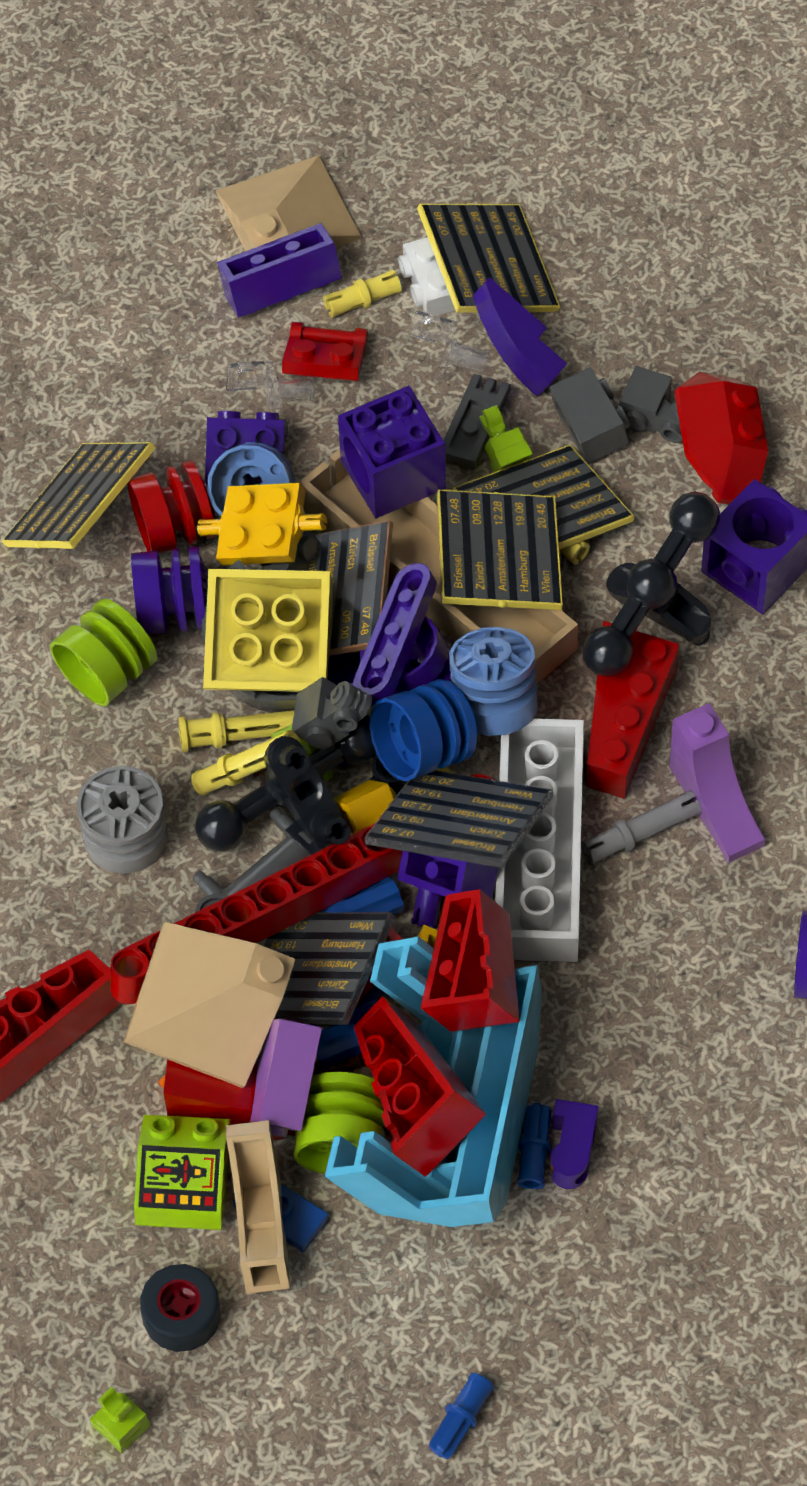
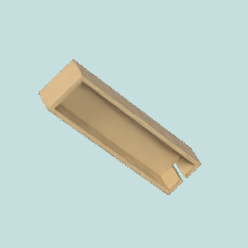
M340 449L330 456V470L329 465L322 462L298 482L306 489L304 512L307 515L324 513L327 518V524H325L327 532L387 520L393 523L388 584L392 586L396 575L404 567L415 563L426 565L435 577L437 587L425 616L431 619L435 625L454 641L468 632L485 627H503L518 631L528 637L534 646L537 684L578 649V623L562 610L442 604L437 505L428 497L375 519L343 466L340 458ZM330 471H331V483L334 485L333 487H331V484H330Z

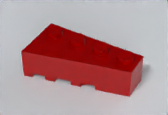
M603 621V627L611 626L612 624L610 622ZM636 631L631 638L634 645V656L630 666L622 674L605 677L597 675L587 761L586 787L623 799L626 798L673 682L679 660L680 644Z
M88 949L40 974L41 980L25 988L17 986L5 992L6 998L0 1000V1103L121 1004L111 994V969L91 950Z
M382 996L354 1026V1030L365 1065L373 1074L374 1081L371 1084L375 1096L380 1098L384 1113L381 1116L385 1128L391 1131L393 1141L390 1143L393 1154L426 1177L479 1123L486 1113L415 1020Z

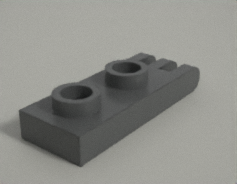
M475 373L469 382L443 440L445 442L446 462L471 470L476 469L485 449L484 447L490 438L479 416L483 415V410L495 405L498 406L501 412L511 389V384L502 382L498 393H494L497 380L488 378L484 388L480 389L482 375Z

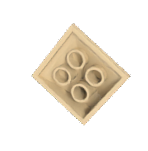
M319 155L216 190V194L245 251L322 223L334 241L335 248L361 239V235Z
M164 922L123 1042L243 1088L247 1083L281 1004L295 959L256 943Z

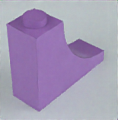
M710 703L674 718L669 768L684 792L691 790L696 797L692 799V802L699 801L702 810L699 816L728 863L764 847L765 838L746 804L735 774L730 752L729 733Z
M274 1019L257 1057L255 1095L250 1122L269 1120L271 1133L274 1136L287 1138L288 1130H302L321 1027L283 1019Z

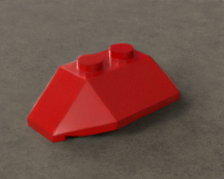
M699 371L674 392L684 453L701 480L713 490L711 494L717 503L729 505L754 479L761 483L768 446L758 390L756 386L732 377Z

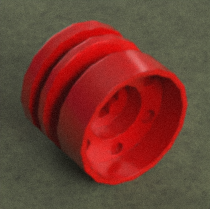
M192 460L181 463L183 481L180 480L176 469L172 465L166 468L167 486L161 487L153 472L132 477L127 483L133 514L147 551H157L159 556L172 552L173 549L177 548L175 532L178 531L182 532L190 546L196 545L197 534L195 526L199 525L198 521L200 519H214L215 511L207 493L208 487ZM216 535L202 536L205 542L216 537Z

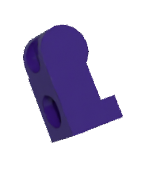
M556 1099L552 1129L560 1130L562 1133L560 1143L551 1153L550 1176L553 1182L561 1188L575 1189L580 1187L587 1178L598 1121L597 1105Z

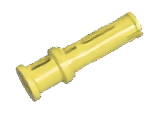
M295 710L224 718L223 714L212 713L209 718L186 720L184 716L178 717L181 751L188 752L191 747L214 745L216 749H219L222 746H226L228 741L271 737L272 734L280 729L293 724Z

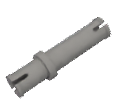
M689 790L685 794L624 822L620 819L612 823L611 829L581 841L584 855L590 853L587 860L591 865L621 850L627 853L635 848L636 843L693 816L700 815L702 812L698 800L692 802V799L696 796Z

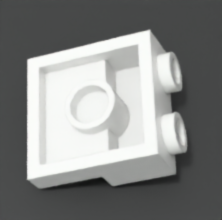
M428 237L403 244V255L398 257L403 277H410L413 283L410 285V291L415 306H422L427 318L455 311Z

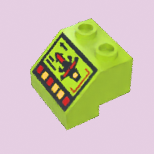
M143 1115L137 1152L134 1199L135 1225L222 1230L226 1205V1184L230 1165L226 1141V1125H230V1119Z

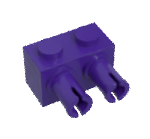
M403 850L397 880L418 888L411 923L417 924L420 927L427 925L437 928L442 896L445 897L448 894L480 889L492 899L498 866Z

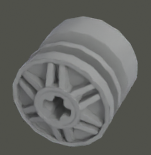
M116 766L105 768L92 775L81 787L76 802L84 847L91 860L106 871L120 874L139 872L154 864L164 852L169 838L162 791L154 778L138 768Z

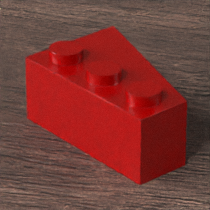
M480 889L445 896L421 1003V1009L450 1032L520 1022L510 915Z
M167 1059L163 1091L167 1116L230 1119V1125L250 1123L256 1087L257 1064H254L245 1087L241 1088ZM288 1130L287 1135L295 1136V1131ZM272 1135L273 1140L285 1139V1137Z

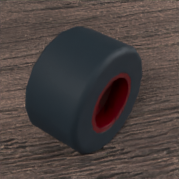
M187 1264L169 1265L155 1272L144 1285L140 1296V1311L143 1325L149 1337L160 1347L175 1352L192 1351L206 1344L216 1333L221 1320L218 1290L211 1277L200 1268Z

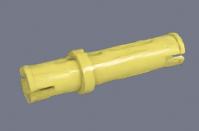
M287 730L283 734L259 743L238 754H225L219 757L217 763L195 771L191 776L192 785L195 791L202 796L225 785L232 787L243 782L244 777L266 768L264 755L272 741L281 736H290L300 742L299 737L292 730Z

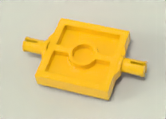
M301 483L228 486L224 511L220 519H200L197 531L200 536L219 535L216 559L222 565H232L239 559L242 564L295 562L297 545L303 532L326 530L327 518L324 513L305 515L303 507L306 489Z

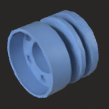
M247 442L226 450L214 462L208 475L207 493L213 508L220 516L224 511L228 486H244L248 482L246 476L248 473L253 478L261 477L263 482L259 485L294 483L295 476L291 465L278 449L265 443Z
M485 627L468 632L456 640L449 651L451 682L462 691L468 700L475 717L477 733L487 736L506 735L521 730L529 724L538 711L535 651L528 637L508 628Z

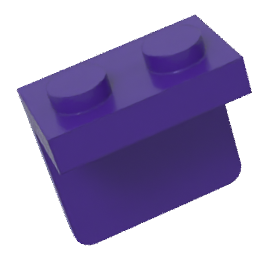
M218 411L217 418L207 417L205 482L207 487L208 475L214 462L226 450L247 442L265 443L278 449L284 455V438L288 436V422L279 420V413L256 412V419H241V412ZM248 473L246 475L248 482L244 486L259 485L263 481L260 476L253 478Z

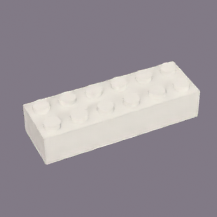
M533 719L521 730L501 735L499 782L547 789L550 791L545 797H551L502 867L498 866L495 902L510 915L514 960L578 962L584 720Z

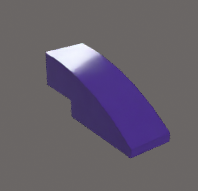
M489 277L473 295L479 317L503 361L515 376L538 397L567 363L539 339L547 327Z

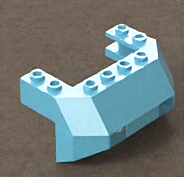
M420 937L379 943L370 982L422 1020L420 1025L422 1031L486 1115L426 1177L393 1154L390 1142L375 1131L361 1133L358 1148L341 1136L334 1137L325 1177L380 1215L447 1227L494 1222L507 1204L539 1049L542 986L538 965L515 969L520 1022L450 1032L421 1009L434 948Z

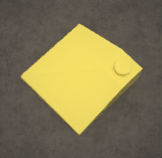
M208 569L203 689L300 692L321 677L327 679L333 608V580L330 571Z

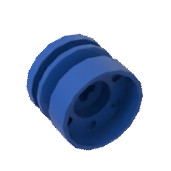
M438 679L426 685H420L410 690V692L403 691L385 697L374 704L370 714L369 727L376 754L385 769L396 779L402 781H409L429 774L437 768L443 769L452 764L463 762L471 758L476 749L478 734L473 711L462 691L451 681Z

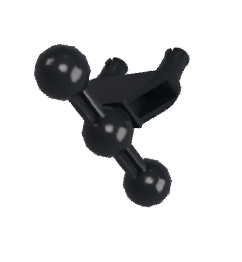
M694 491L682 494L673 502L669 513V524L672 531L654 559L650 558L639 561L637 564L624 563L616 567L609 574L606 587L610 595L624 605L611 626L595 629L585 640L583 659L587 667L595 674L612 677L622 674L630 666L634 656V645L631 638L645 616L685 638L688 642L692 641L693 645L701 646L709 640L711 616L707 607L683 588L681 584L677 583V577L674 573L691 544L709 539L718 528L720 510L716 502L707 494Z
M366 714L358 722L357 728L349 731V735L324 751L317 749L310 755H307V752L298 740L290 736L276 738L265 751L264 761L267 770L264 784L235 803L217 800L206 804L198 813L195 823V831L199 841L205 848L214 852H225L234 849L244 839L249 822L275 805H279L288 809L311 839L322 844L345 843L351 835L350 826L346 825V820H344L341 811L320 776L344 761L350 764H362L376 756L369 727L370 716Z

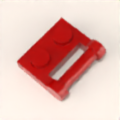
M292 322L290 336L282 359V373L358 381L366 352L368 329L356 328L355 331L305 327L303 322Z

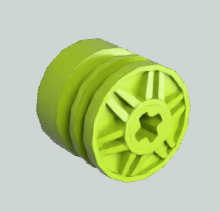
M101 598L93 605L91 611H86L81 616V627L70 625L51 642L50 651L60 671L77 690L93 703L99 706H107L128 686L126 678L136 680L143 673V669L150 668L158 658L152 640L136 619L119 604L110 599Z
M325 1072L312 1075L302 1130L295 1131L293 1156L298 1164L307 1170L325 1175L334 1137L341 1136L357 1148L361 1133L375 1131L386 1139V1133L383 1129L384 1122L381 1116L384 1113L380 1098L375 1096L371 1084L374 1078L349 1072Z

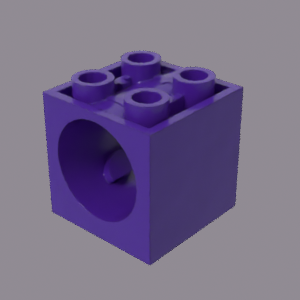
M410 386L338 415L341 462L375 519L437 493L438 489H446L445 442Z
M754 479L720 513V522L716 532L709 539L703 541L701 572L763 615L807 570V511L803 508L795 507L783 499L777 490L769 486L766 487ZM763 540L777 545V547L759 549L745 544V542Z

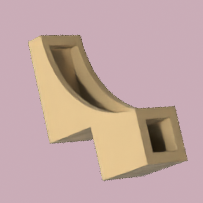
M267 1120L226 1125V1141L236 1202L240 1265L246 1294L290 1289L289 1251L282 1218L281 1180L270 1122Z

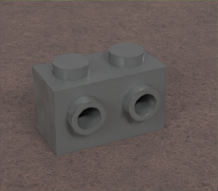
M591 367L549 387L554 407L587 464L629 444L625 431L626 428L630 427L628 418L621 406L614 408L610 401L613 399V394L605 378L598 380Z

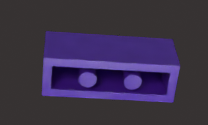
M322 223L217 262L225 297L238 318L256 313L260 309L278 302L290 300L294 296L312 289L324 287L342 278L334 241Z

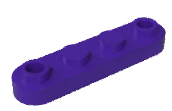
M415 563L408 565L396 575L354 677V687L360 688L361 691L371 695V705L394 694L435 593L437 581L429 568L424 564Z

